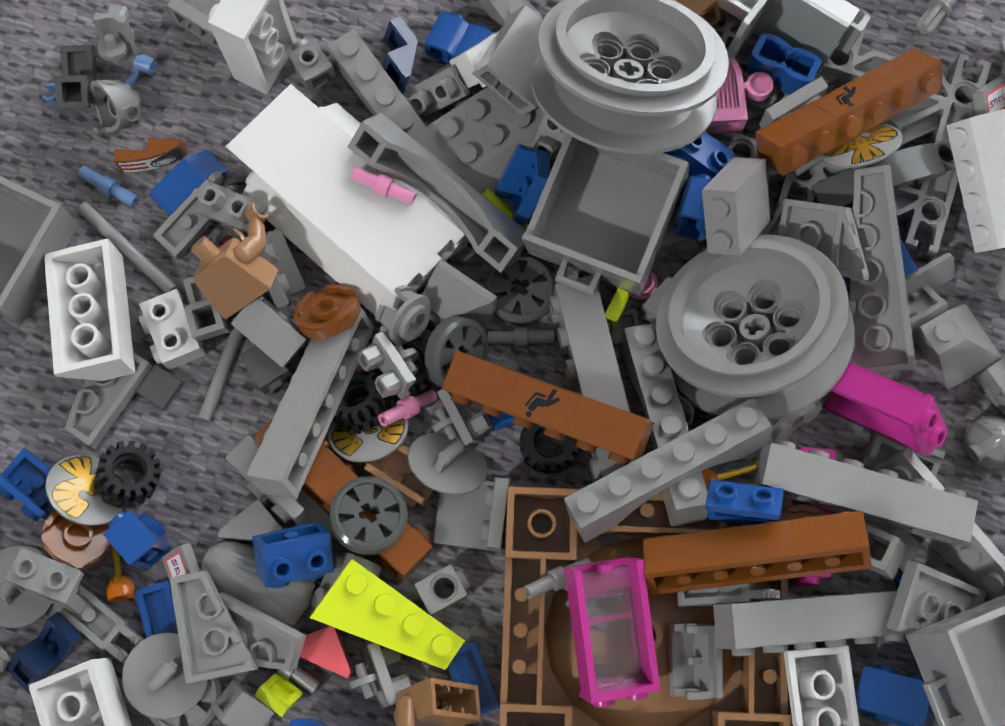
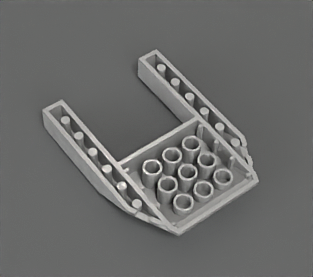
M478 0L499 29L503 27L511 13L525 4L535 10L529 0ZM355 29L327 45L332 62L372 117L380 113L385 115L480 194L487 188L495 194L494 189L518 144L528 147L533 145L544 115L539 106L521 115L490 88L486 87L428 126H425ZM498 197L512 210V200Z

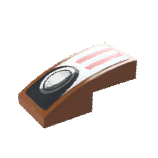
M148 138L147 150L115 149L114 163L121 172L146 171L179 161L187 156V149L181 139Z

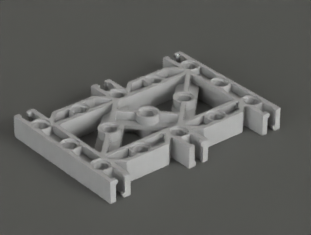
M719 7L721 20L718 24L721 27L714 28V30L722 39L726 50H728L743 21L735 19V16ZM865 27L849 53L845 54L836 48L821 72L816 73L813 81L821 76L827 85L836 83L843 86L896 57L875 50L858 56L866 30ZM752 33L738 54L750 57L759 36ZM961 53L951 65L947 80L942 73V91L881 123L894 126L900 130L903 138L900 147L932 132L929 144L934 143L938 154L943 153L950 160L948 162L941 159L947 172L945 175L919 183L916 189L908 186L894 189L898 221L906 219L901 240L909 252L912 248H917L918 241L913 239L915 232L927 234L926 249L924 252L919 251L917 258L930 261L938 253L958 183L946 125L976 116L972 93L986 84L991 62L978 60L977 68L972 75L975 78L974 82L963 80L961 78L964 70L963 66L968 61L969 56ZM831 59H837L843 65H836L831 61ZM773 84L770 96L764 100L765 103H756L749 98H745L748 117L746 123L754 119H762L767 108L789 95ZM956 97L962 98L966 104L960 103ZM738 133L709 134L734 153H741L746 158H758L757 142L754 138ZM822 161L804 172L809 180L803 181L798 179L793 172L783 176L766 165L768 185L782 180L773 212L775 213L782 200L786 198L788 191L801 194L803 201L813 202L814 194L811 190L813 185L849 168L831 166ZM922 211L929 212L934 220L926 219Z

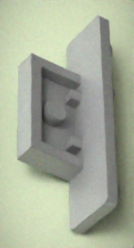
M949 252L937 259L931 260L928 264L919 268L918 271L905 277L912 332L948 311V303L934 289L950 281L955 276L954 256Z
M246 436L226 456V461L249 482L247 488L258 499L262 500L265 497L273 505L271 510L284 523L290 521L294 526L320 521L330 532L331 541L335 538L330 525V516L302 489L297 499L263 494L248 479L246 474L250 463L259 449L255 446V440L251 436Z

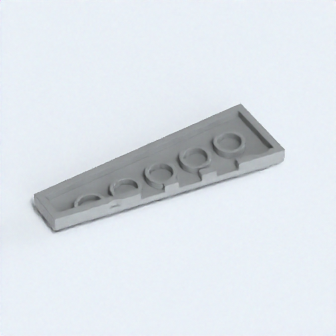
M891 165L858 169L854 171L853 218L867 265L869 279L859 280L850 278L849 308L855 328L854 349L850 362L874 373L916 369Z
M909 447L868 468V470L875 472L877 469L891 470L898 473V478L910 481L912 478L923 479L931 482L932 488L944 491L943 485ZM975 522L971 543L955 546L920 536L970 583L986 591L985 596L989 600L1005 595V557Z

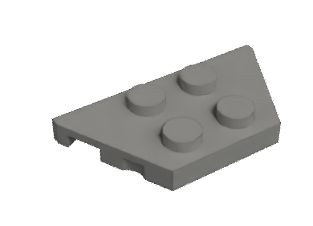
M784 198L776 209L774 218L761 232L762 235L790 237L813 246L831 260L842 277L859 280L869 279L852 210L849 207Z

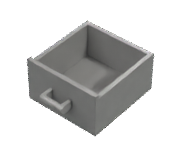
M566 133L531 221L522 237L528 253L560 265L555 281L594 296L599 282L602 281L641 296L682 196L685 181L688 178L689 162L665 153L625 154L613 152L584 143ZM567 268L586 276L595 275L589 286L565 277Z
M0 176V315L21 325L46 282L44 254L65 249L79 223L62 205Z
M1005 595L906 635L924 680L922 685L938 726H1005Z

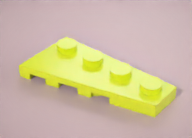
M353 559L348 561L309 616L313 620L446 670L465 642L460 636Z

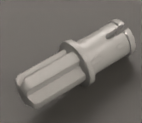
M930 0L928 2V9L916 23V29L920 31V34L923 36L926 34L931 35L943 18L945 19L952 13L951 8L957 0Z

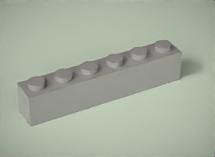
M362 308L357 320L349 329L330 338L311 339L310 343L306 346L299 366L292 375L287 391L278 405L276 414L268 430L265 432L263 441L254 459L251 461L246 474L248 479L261 493L297 499L359 363L360 351L365 349L374 330L373 324Z
M775 440L774 443L771 442L761 449L753 485L784 489V498L838 513L863 511L864 520L951 545L971 543L978 500L967 498L966 492L962 490L944 488V491L932 488V483L923 479L912 478L910 481L898 478V473L887 469H877L876 472L864 469L862 462L851 459H843L842 462L829 459L830 454L827 452L813 449L804 452L795 449L796 445L794 443L784 440Z
M898 590L752 601L747 603L713 604L717 649H731L732 656L754 655V648L763 647V653L786 652L785 645L794 644V650L816 649V642L824 641L825 647L847 646L846 639L853 638L855 644L876 643V636H883L884 641L906 640V633H913L919 629L906 628V631H894L886 628Z

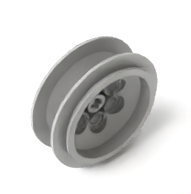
M563 0L546 14L540 25L537 40L539 55L533 65L531 87L534 98L542 112L557 127L572 137L589 145L613 152L656 154L684 147L698 139L708 129L715 116L717 93L726 80L729 59L726 47L714 28L698 14L674 0Z
M758 235L741 256L710 254L708 249L701 252L687 262L671 279L660 299L656 315L657 340L670 366L677 387L691 403L716 417L751 398L755 400L768 421L798 413L816 403L836 385L848 367L854 349V321L849 308L846 285L840 272L827 256L813 246L779 235Z

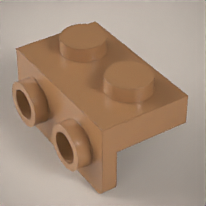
M403 444L390 455L366 464L364 469L371 473L369 477H377L390 482L400 491L406 504L413 508L417 502L425 507L435 491L415 477L408 464L409 448Z

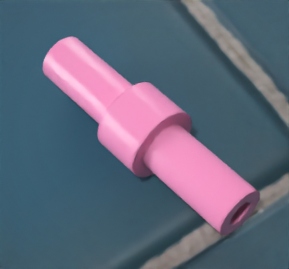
M355 167L351 173L350 179L373 188V192L385 198L389 195L410 205L415 201L416 192L395 184L394 179L383 174L377 176L358 167Z
M430 389L415 397L408 396L398 401L395 407L379 414L378 420L385 427L401 418L409 419L417 415L421 408L437 401V394L434 390Z

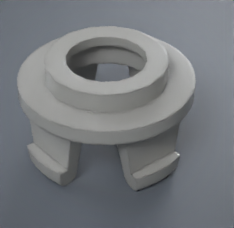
M406 285L395 288V293L405 302L399 309L381 303L375 315V319L384 325L380 327V331L388 334L390 340L397 345H404L416 339L424 331L430 319L431 301L429 298L422 294H416L411 291V287Z

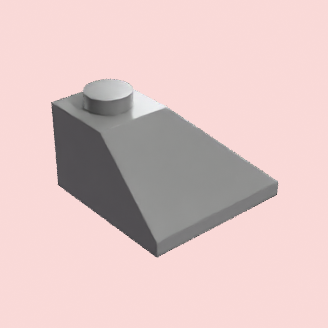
M441 259L422 293L431 301L428 324L437 327L439 323L451 316L467 317L477 321L479 324L492 322L496 313L497 296Z
M966 303L944 312L912 333L913 342L945 391L952 389L1002 359Z

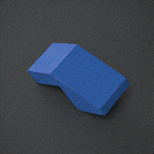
M206 149L184 158L150 191L149 196L170 216L192 194V191L195 188L198 189L211 174L217 171L225 178L228 170Z

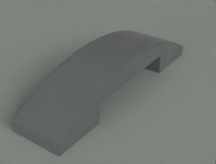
M934 143L896 151L876 163L855 169L849 168L813 185L811 190L817 203L852 208L855 170L890 164L894 189L910 183L917 185L945 175L947 172Z

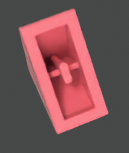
M328 626L306 635L300 655L301 658L345 678H352L354 671L339 629Z

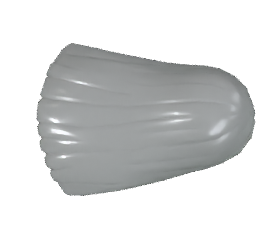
M234 540L220 541L208 549L201 563V571L209 572L219 593L225 592L291 628L301 617L303 611L307 609L315 589V580L306 579L292 581L289 585L282 588H266L257 576L253 544Z

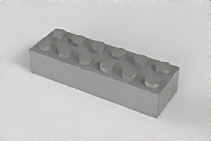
M595 275L573 280L589 286ZM555 283L554 295H550L551 304H549V311L552 323H559L560 326L557 328L558 336L556 338L560 355L566 354L568 359L565 360L566 367H564L568 387L574 386L576 391L574 393L630 412L598 287L594 296L561 283ZM597 447L595 453L591 452L592 459H590V464H588L591 482L594 483L625 465L608 459L610 452Z

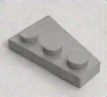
M133 353L134 374L105 381L85 379L82 389L77 391L64 429L94 449L153 367V365Z
M907 560L886 628L894 631H906V628L923 629L983 604L986 591L921 563Z
M199 571L170 577L186 684L257 670L258 667L209 572Z
M225 592L219 593L258 667L285 671L297 668L306 638L305 634Z

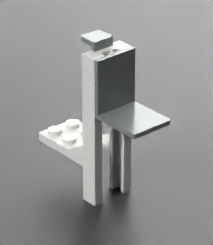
M717 0L720 8L743 21L727 50L729 64L752 33L759 37L761 34H771L786 41L791 48H802L814 53L822 61L817 71L820 73L836 48L845 54L849 53L871 19V16L865 14L859 24L853 22L860 9L845 0Z

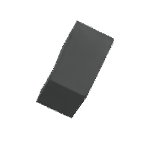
M60 46L62 76H54L57 109L91 108L93 98L90 83L96 80L97 76L95 46Z

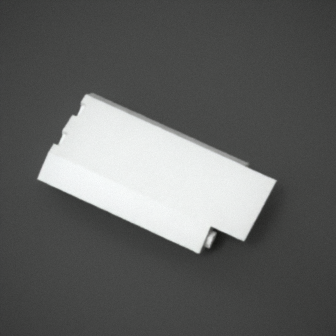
M290 84L225 146L253 170L246 178L245 184L247 186L242 195L263 203L266 206L264 211L269 214L266 219L274 227L280 228L283 235L340 285L352 288L360 303L374 315H376L381 303L399 309L405 302L395 293L396 287L406 285L411 287V291L416 293L427 286L441 259L447 262L449 258L463 251L470 241L458 224L434 201L406 182L372 168L348 148L350 141L361 124L338 103L318 108ZM358 167L379 176L383 174L394 179L395 184L417 193L414 203L410 205L389 195L385 198L374 193L373 188L350 179L353 169Z

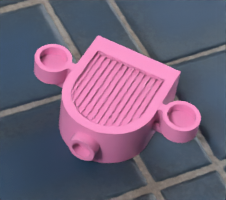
M733 59L729 64L726 80L717 93L715 116L705 132L708 134L743 132L748 120L745 98L756 102L766 100L773 89L772 78L764 72H755L749 76L747 82H744L741 68L737 61Z

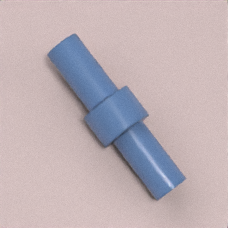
M86 166L80 168L78 177L97 187L99 193L108 198L113 196L131 207H135L138 203L139 196L121 187L120 182L109 175L102 176Z

